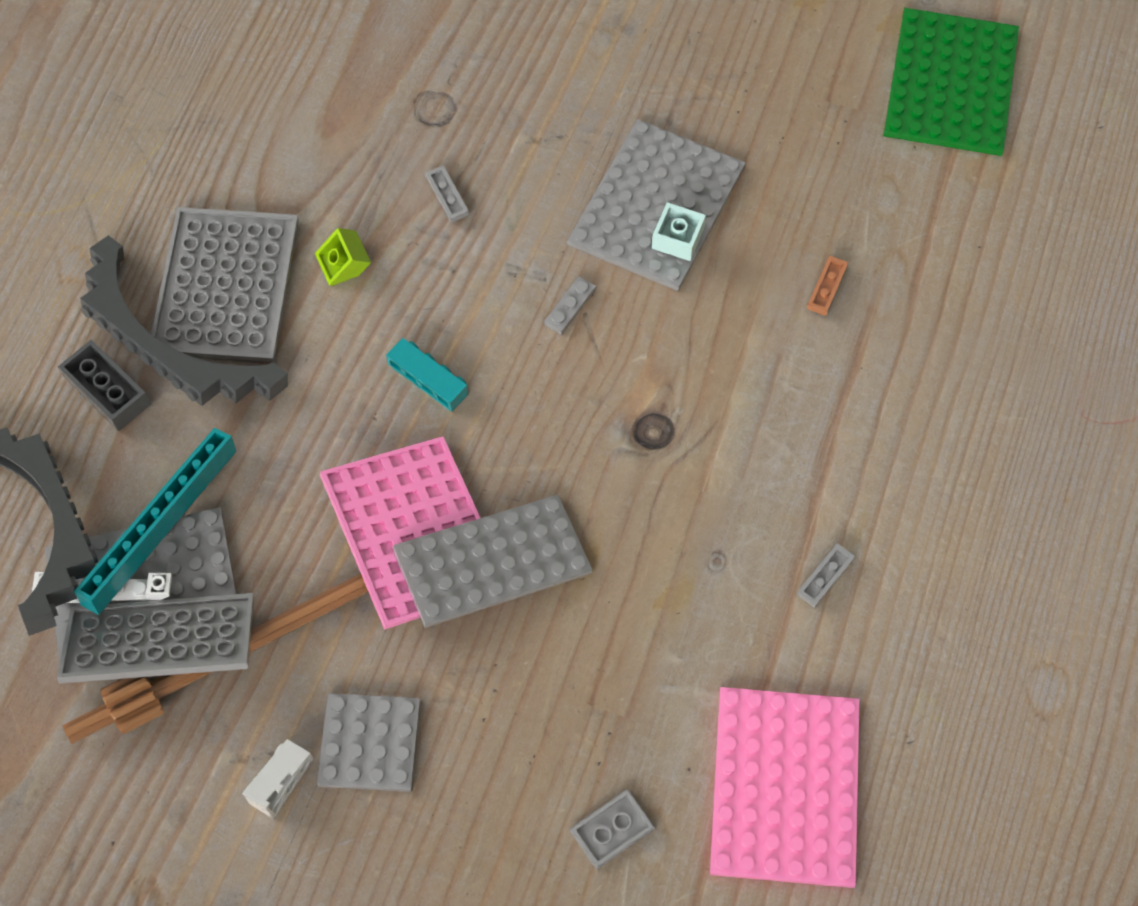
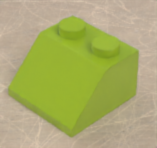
M337 228L315 252V256L329 286H334L359 276L371 264L355 230Z

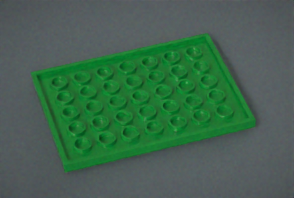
M904 7L883 136L1002 156L1019 26Z

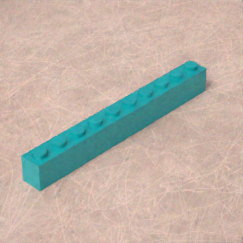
M216 428L212 429L74 590L81 606L100 615L236 453L231 435Z

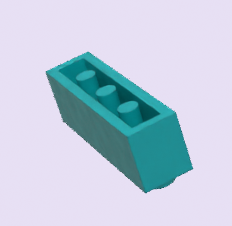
M402 338L386 354L390 367L449 411L453 412L468 396L467 382L460 376H454L447 366L439 365L435 362V359L429 353L424 354L420 351L414 342H408Z

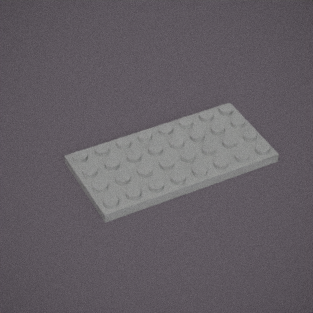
M558 495L393 545V552L425 628L592 573L591 565Z
M253 593L115 603L108 604L100 615L83 606L70 607L57 674L58 682L60 684L248 669L254 595Z

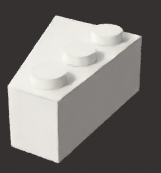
M287 739L277 747L272 758L243 791L242 795L250 805L274 819L314 760L311 753Z

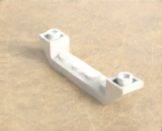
M35 572L32 592L44 572ZM148 573V579H129L110 603L154 601L169 597L172 573ZM77 579V580H76L78 586L80 585V583H81L84 579ZM75 599L67 603H79V601Z

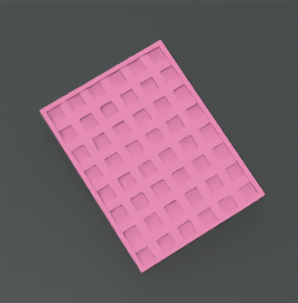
M443 436L320 472L322 482L384 630L420 618L393 552V545L480 519V515Z
M720 687L709 875L847 888L856 887L859 699Z

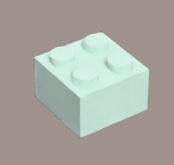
M667 202L652 236V249L691 261L705 227L706 215Z

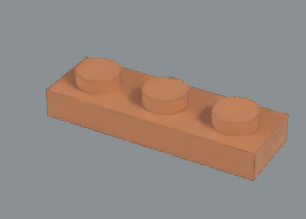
M829 255L808 302V310L824 316L827 315L849 262Z

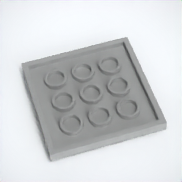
M328 693L317 786L412 792L420 698Z

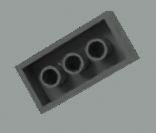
M92 340L58 366L64 378L118 432L151 405L146 392Z

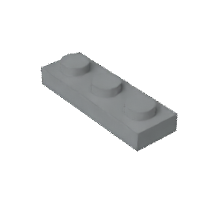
M444 165L426 172V179L449 221L453 223L469 216V211Z
M578 276L545 319L544 326L562 335L596 291V286Z
M837 543L798 590L796 595L815 608L852 563L855 556Z

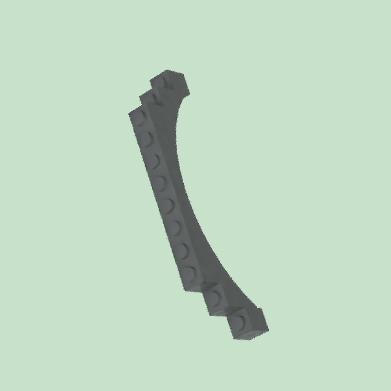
M108 235L90 248V260L94 267L85 272L86 287L89 292L80 298L82 313L87 318L93 319L102 330L108 331L116 341L122 342L131 353L137 354L146 365H151L156 369L161 377H166L171 381L176 389H181L185 392L191 401H196L203 406L221 392L225 398H230L233 402L237 403L254 389L260 396H264L270 401L288 386V373L274 362H271L269 365L257 366L213 363L181 353L152 336L132 315L119 289L118 273L120 263L124 260L123 246Z
M8 427L0 429V466L14 472L35 488L53 515L54 538L49 562L36 588L24 603L18 605L24 625L30 636L57 626L54 619L55 616H58L56 606L77 599L74 590L78 587L76 580L86 577L95 567V563H98V558L94 549L89 550L91 546L90 539L87 533H82L84 526L81 518L75 517L78 513L74 502L69 503L68 501L71 497L67 486L62 487L61 485L64 483L61 472L55 471V468H58L55 458L48 455L51 453L48 442H43L40 434L17 441L15 434L10 435Z

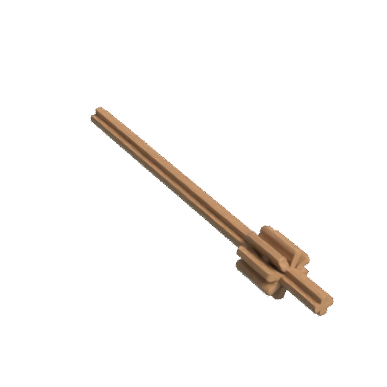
M359 574L252 628L250 653L368 593L362 575ZM212 672L163 675L149 680L148 677L119 679L101 688L100 692L105 704L62 725L64 732L71 744L114 722L122 734H126L164 714V708L159 699Z

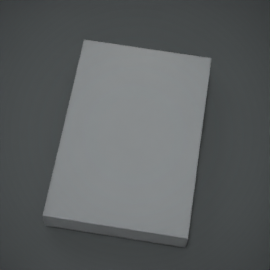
M627 789L571 827L569 831L595 869L598 870L654 831L655 826Z

